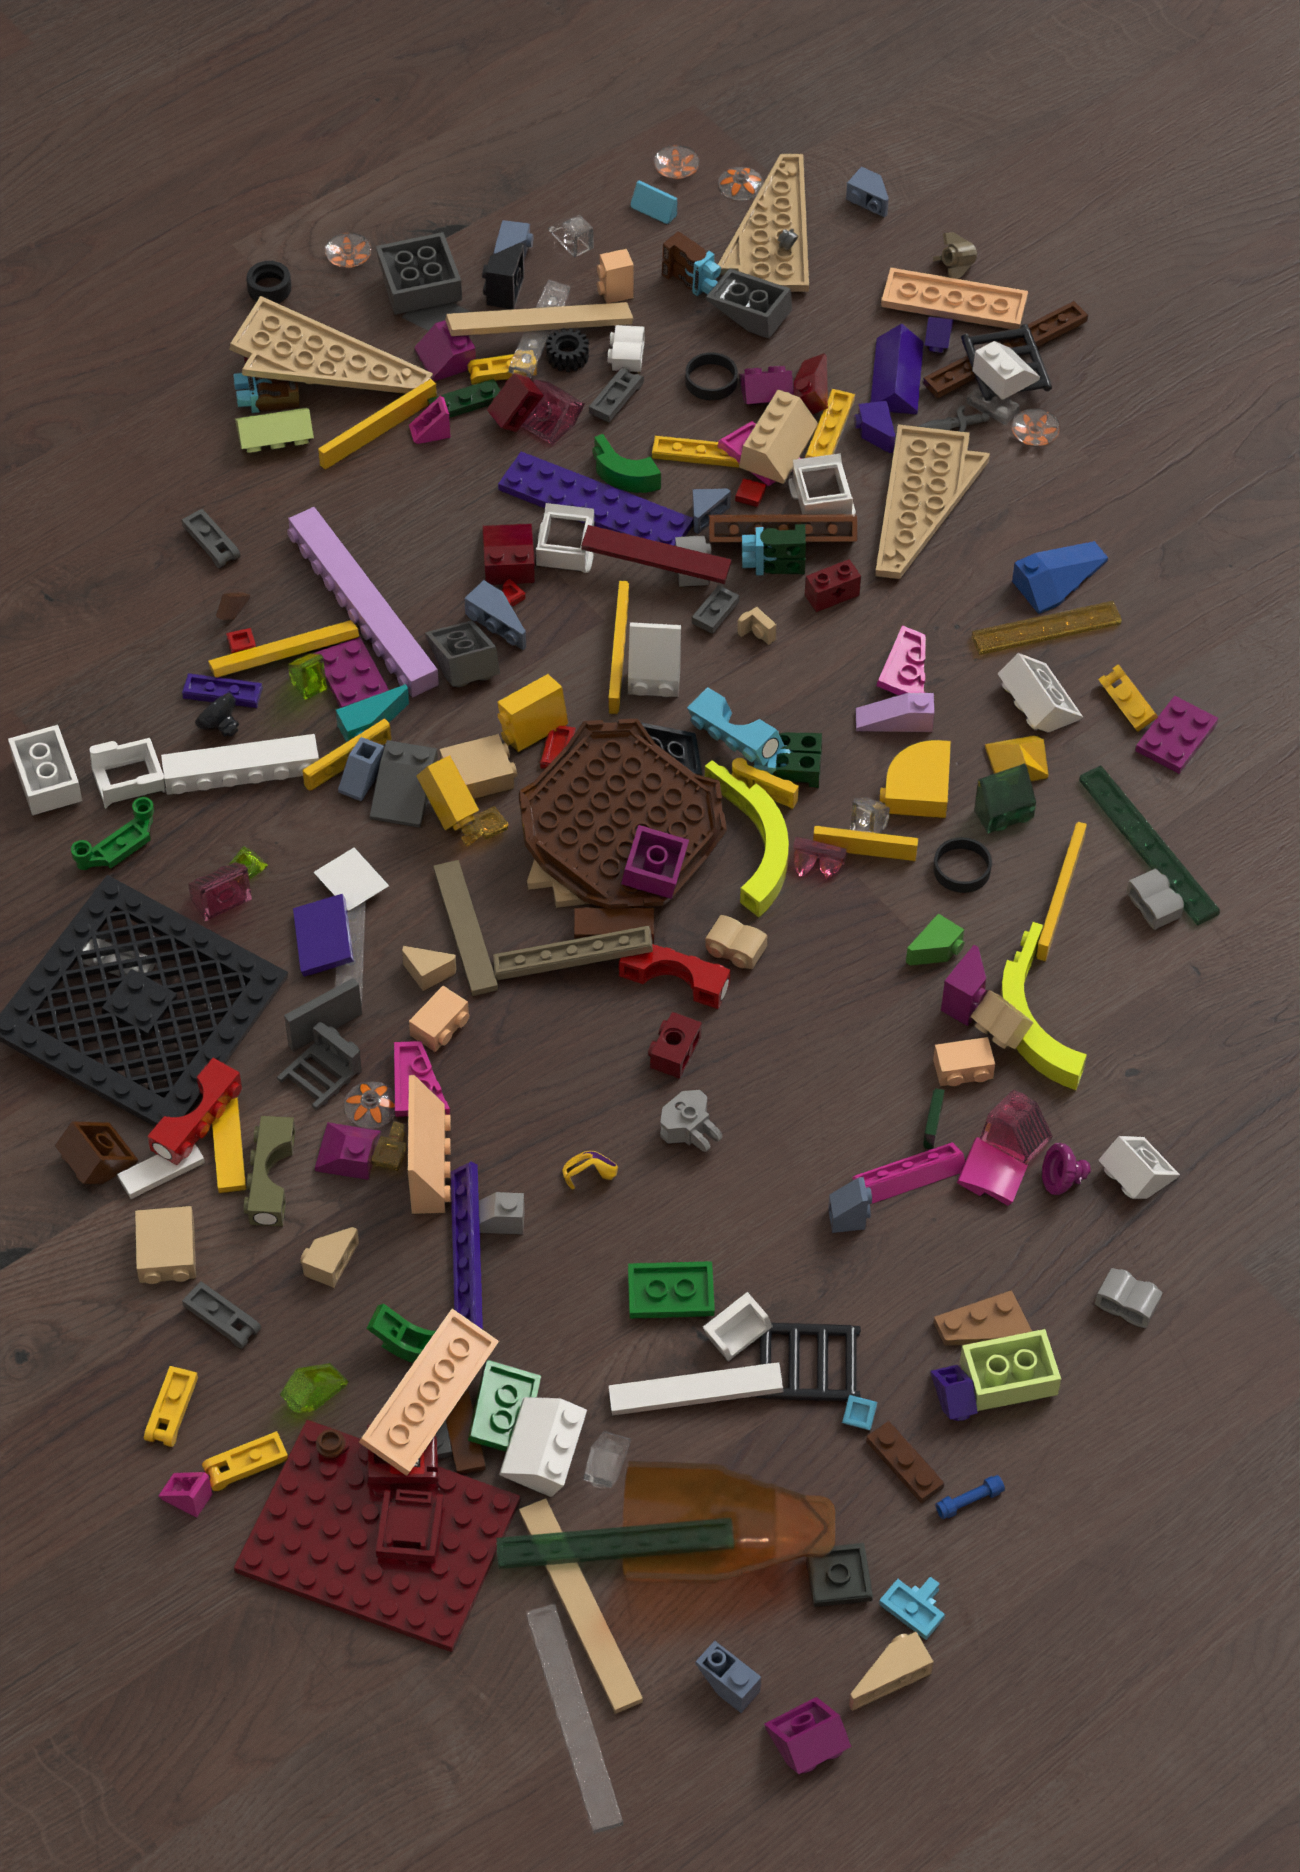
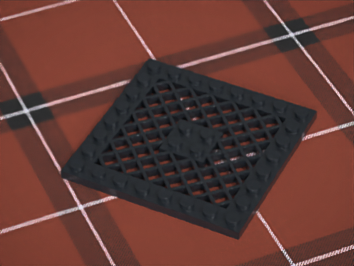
M107 875L0 1013V1042L155 1127L164 1116L181 1117L192 1111L202 1097L199 1092L197 1076L212 1058L226 1064L288 978V972ZM125 919L126 927L113 929V921ZM131 920L134 921V922H136V923H138V924H137V925H132V924H131ZM107 923L108 930L101 931V929ZM148 931L149 939L136 941L134 934ZM153 932L160 935L161 937L154 938ZM130 936L131 942L117 945L115 937ZM111 938L112 946L98 948L96 939L104 940ZM92 939L94 949L83 951ZM176 944L184 949L177 950ZM171 945L172 951L158 953L157 946ZM152 947L153 955L140 957L139 949ZM134 952L135 958L121 960L120 953ZM115 954L116 962L102 964V956ZM193 956L194 964L181 966L179 958ZM199 957L205 959L206 961L200 962ZM96 958L98 965L83 966L82 960ZM175 960L176 967L162 968L161 962ZM78 962L79 969L71 970L75 963ZM156 963L157 971L144 973L142 965ZM137 966L138 972L131 969L125 976L124 969ZM216 968L217 976L204 978L203 970ZM221 969L229 972V974H222ZM119 970L120 978L106 980L105 972ZM197 972L199 979L185 982L184 974ZM100 973L102 981L87 982L86 976ZM179 975L180 983L166 984V977ZM81 977L83 985L69 987L68 979ZM160 979L161 985L153 980ZM63 981L64 988L56 989ZM239 981L240 988L227 990L225 983ZM220 984L222 992L208 994L206 986ZM117 987L113 994L110 995L109 988ZM104 989L106 997L91 998L90 992ZM202 989L203 995L189 997L188 990ZM183 991L185 999L176 1000L177 993L175 992ZM85 993L87 1001L72 1002L71 995ZM238 997L231 1006L229 999ZM67 998L68 1004L54 1007L52 999ZM224 1000L226 1008L212 1010L211 1002ZM46 1001H48L49 1008L41 1009ZM206 1004L207 1011L194 1014L192 1006ZM102 1007V1015L96 1016L94 1008ZM187 1007L189 1015L175 1017L174 1009ZM89 1009L91 1017L76 1018V1011ZM168 1011L170 1018L162 1020ZM71 1014V1021L58 1023L56 1015ZM52 1017L53 1024L38 1025L37 1019ZM223 1017L220 1023L216 1025L215 1018ZM210 1019L212 1027L198 1030L196 1022ZM112 1021L114 1029L99 1031L98 1024ZM117 1022L123 1024L126 1027L119 1028ZM191 1023L193 1031L179 1033L178 1025ZM93 1025L95 1033L80 1034V1027ZM173 1028L174 1035L160 1037L159 1029ZM75 1030L76 1037L61 1038L60 1031ZM154 1030V1039L141 1040L140 1034L148 1038ZM55 1032L57 1039L48 1034ZM135 1034L137 1042L122 1043L121 1036ZM209 1037L202 1046L200 1038ZM116 1038L118 1046L103 1047L102 1040ZM196 1040L197 1047L183 1049V1041ZM97 1041L99 1049L85 1052L83 1044ZM177 1043L178 1051L164 1052L163 1045ZM78 1045L79 1051L70 1046ZM158 1047L159 1055L145 1056L144 1049ZM139 1050L141 1058L127 1061L125 1053ZM120 1054L122 1062L107 1063L106 1056ZM194 1057L190 1064L187 1065L186 1058ZM101 1058L102 1064L95 1061L94 1059ZM181 1059L183 1067L169 1070L168 1061ZM162 1063L164 1071L150 1073L148 1065ZM143 1067L145 1075L131 1077L129 1069ZM124 1070L125 1076L117 1073V1071ZM180 1076L173 1086L171 1078ZM166 1079L168 1087L154 1090L152 1082ZM147 1083L149 1090L139 1084Z

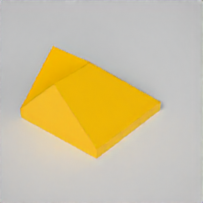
M1028 736L985 744V749L999 787L1048 778L1044 739L1037 736Z

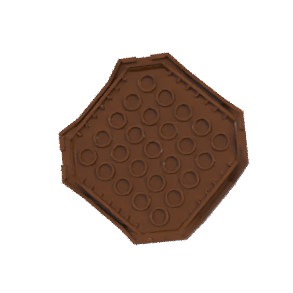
M638 718L619 719L618 722L603 723V720L583 721L561 753L533 783L521 789L518 794L524 843L542 870L583 902L606 909L663 906L671 900L670 898L621 884L638 825L689 840L672 899L707 861L727 831L725 814L722 811L720 781L693 773L654 743Z

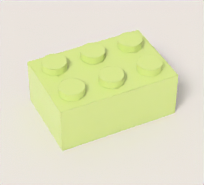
M1045 1329L962 1345L960 1364L962 1370L973 1380L977 1411L1058 1395L1061 1377Z

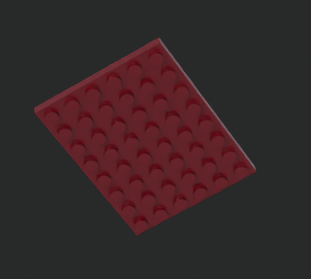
M306 1420L234 1566L235 1573L453 1653L520 1504L521 1496L439 1466L437 1472L439 1480L435 1484H368L367 1448L359 1443L360 1438L338 1431L345 1439V1449L335 1458H326L318 1453L316 1440L323 1431L332 1428ZM374 1453V1464H385V1460ZM385 1489H391V1502H396L397 1489L432 1492L431 1506H436L437 1494H444L435 1563L376 1557V1545ZM393 1543V1547L421 1550V1545Z

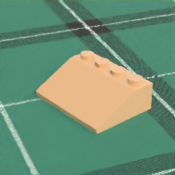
M409 1075L408 1178L412 1214L445 1213V1202H450L451 1200L450 1185L445 1186V1178H451L450 1162H445V1155H451L450 1138H445L446 1131H451V1116L445 1115V1104L415 1075Z

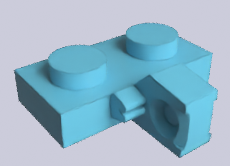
M929 1577L920 1589L917 1586L911 1589L897 1579L879 1600L880 1606L917 1632L925 1640L929 1638L945 1619V1614L934 1606L936 1601L933 1597L939 1591L940 1583L932 1577Z

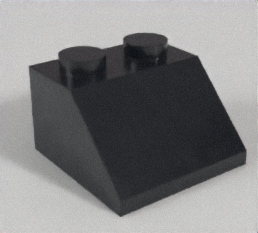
M524 243L515 244L491 255L488 265L484 264L482 278L486 281L483 286V295H486L488 306L514 310L525 278Z

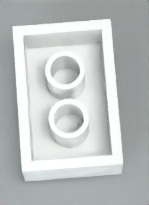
M58 725L8 739L12 759L32 815L82 801L79 782Z

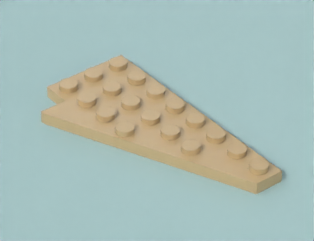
M780 154L719 261L718 265L721 266V273L719 275H724L731 268L790 288L791 292H809L803 154ZM793 228L794 233L798 235V239L788 251L783 247L780 248L778 237L785 229L789 231Z
M898 425L875 576L900 579L988 464L990 453L967 451L970 433Z

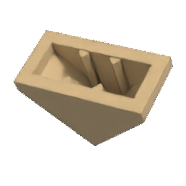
M403 946V965L423 991L455 975L456 956L454 954Z

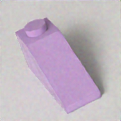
M906 693L856 708V731H933L934 693Z

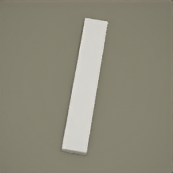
M779 1362L609 1385L612 1416L783 1392Z

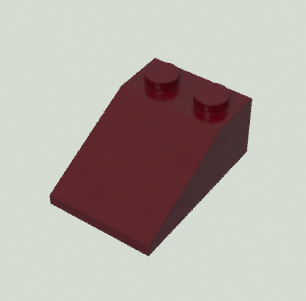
M532 524L483 526L485 581L491 585L504 584L508 579H511L515 584L535 583Z

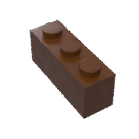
M574 908V939L650 926L652 944H654V908Z

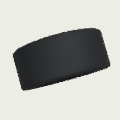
M262 261L253 265L247 272L248 293L256 302L260 296L275 303L282 302L289 296L291 292V275L288 268L282 263ZM264 278H277L282 281L274 287H261L256 284Z

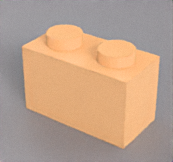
M623 249L600 254V264L597 265V273L600 281L597 282L599 295L604 296L607 304L632 299L634 265L628 250Z
M442 986L409 1020L410 1036L417 1041H421L423 1045L436 1052L442 1045L445 1046L450 1041L452 1034L459 1027L462 1028L469 1019L468 1001Z
M988 1037L935 1045L933 1061L940 1086H958L962 1083L984 1082L988 1079H993L995 1061Z

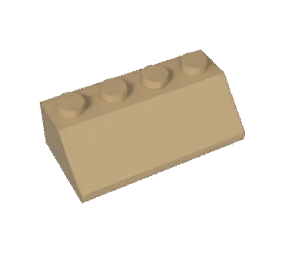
M777 390L743 445L739 468L782 484L785 483L793 469V460L799 459L818 425L800 397Z

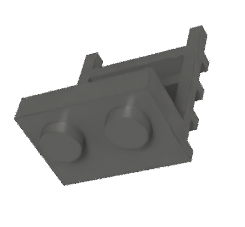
M321 1021L313 1027L315 1043L277 1076L279 1082L282 1083L288 1078L316 1099L312 1104L315 1110L322 1105L325 1106L331 1096H336L343 1085H348L351 1082L350 1079L355 1074L359 1075L362 1072L360 1050L356 1044L351 1041L347 1042L335 1028L327 1027ZM311 1057L339 1080L333 1083L307 1063L306 1060ZM299 1067L325 1087L327 1091L323 1094L294 1071Z

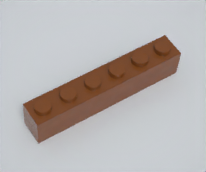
M856 514L709 515V542H742V535H756V527H763V530L768 528L795 530V525L805 524L806 542L857 541Z

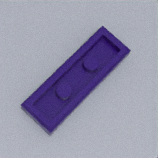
M188 673L182 695L184 699L214 702L224 694L232 693L236 700V706L257 708L263 687L262 683Z

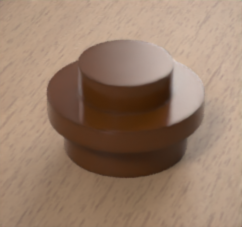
M333 1429L323 1431L316 1440L317 1451L326 1458L339 1456L345 1449L343 1435Z

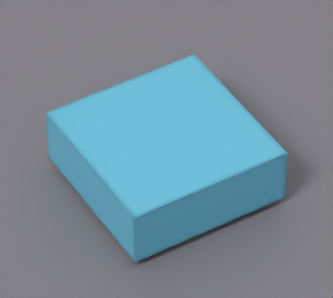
M849 1395L842 1423L871 1431L878 1402Z

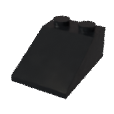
M641 722L655 744L693 773L702 776L696 733Z

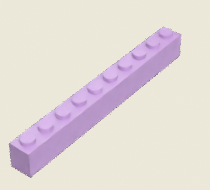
M312 507L288 518L289 529L287 533L290 540L298 544L302 556L310 560L314 572L322 576L326 588L334 592L340 607L346 608L350 620L354 624H358L364 639L370 640L378 657L382 656L388 671L397 676L399 685L403 686L406 684L412 698L438 686V669L316 508Z

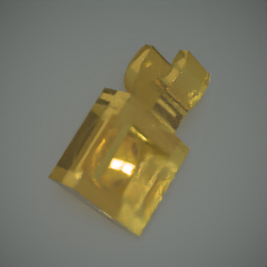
M493 806L473 816V824L466 825L461 829L464 834L461 840L466 846L475 843L481 835L485 840H488L508 830V822L496 807Z
M394 1121L389 1137L380 1136L371 1159L373 1165L395 1171L399 1170L407 1149V1144L402 1142L405 1135L403 1130L405 1124Z

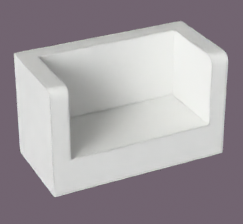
M748 1292L703 1326L708 1339L727 1361H730L773 1327L768 1315Z

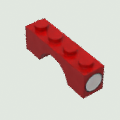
M652 944L653 952L620 958V977L645 984L656 976H677L686 981L691 987L693 1001L719 1009L730 985V969L720 964H712L700 960L696 956H688L676 952L668 947L663 948Z
M212 1058L197 1076L199 1092L203 1096L200 1105L193 1112L185 1116H164L148 1135L150 1151L175 1165H178L183 1158H187L191 1154L195 1143L199 1138L202 1139L206 1136L213 1121L223 1115L227 1104L232 1099L237 1098L242 1090L240 1072L215 1058Z

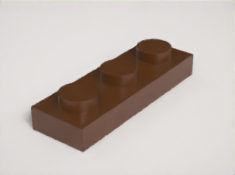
M887 1421L866 1437V1442L921 1504L944 1488V1481L890 1421Z

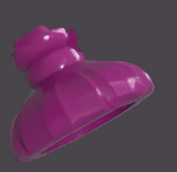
M1064 1143L1053 1144L1047 1150L1042 1164L1043 1184L1047 1192L1053 1195L1065 1193L1072 1186L1073 1182L1081 1184V1181L1086 1179L1091 1173L1089 1162L1086 1160L1076 1161L1072 1149Z

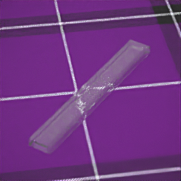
M552 1604L526 1611V1617L593 1833L596 1834L623 1826V1819L556 1606Z

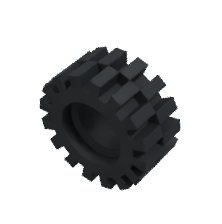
M562 328L561 333L558 330L554 331V335L550 334L549 339L546 341L547 362L554 369L558 366V371L561 372L563 368L566 369V372H570L571 368L577 371L578 366L583 368L584 363L587 364L589 358V341L586 339V335L584 333L581 335L579 330L574 333L573 328H569V331H565V328ZM572 348L574 351L563 352L561 349Z

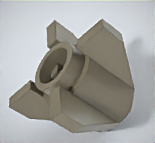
M943 233L944 245L948 246L943 249L942 255L934 256L933 261L943 260L946 266L952 267L948 268L949 278L960 279L971 265L975 263L977 250L971 242L956 233Z

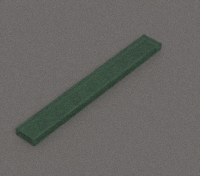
M1102 765L1081 774L1079 778L1081 784L1152 870L1157 869L1168 878L1170 888L1182 897L1184 901L1183 909L1198 926L1218 916L1220 913L1218 906Z
M732 1518L496 1538L499 1569L734 1549Z

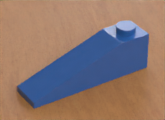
M1095 541L1037 552L1014 562L1012 582L1036 612L1041 614L1062 604L1070 592L1076 591L1084 579L1091 577L1108 561V557Z

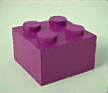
M638 825L621 884L672 899L689 840Z

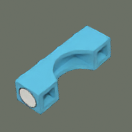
M708 687L687 707L692 717L690 721L697 729H705L712 738L717 741L719 739L724 741L732 751H740L750 762L756 761L764 766L784 746L777 729L760 719L746 725L729 723L732 712L725 697Z

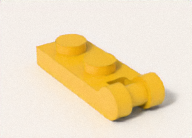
M533 352L471 360L467 365L468 371L471 374L472 385L491 379L495 381L509 379L513 373L522 376L537 375Z
M1118 664L1112 668L1114 671L1106 677L1103 675L1098 680L1136 731L1139 732L1157 719L1158 716ZM1120 679L1122 683L1114 688L1112 684Z
M743 758L733 760V777L743 781L749 789L757 783L774 801L792 809L798 802L799 786L789 780L773 776L767 771L749 766Z
M172 1366L169 1367L145 1430V1441L154 1442L157 1440L163 1442L165 1446H174L179 1427L198 1380L197 1372ZM160 1423L167 1424V1430L158 1429Z
M276 1431L208 1458L202 1463L204 1472L209 1474L211 1478L210 1485L212 1490L219 1491L230 1483L287 1461L288 1454ZM227 1465L229 1470L221 1473L220 1468Z

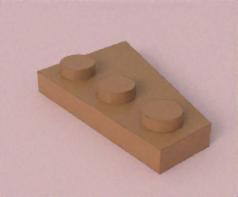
M1012 1290L935 1316L933 1321L945 1346L967 1345L1032 1332Z

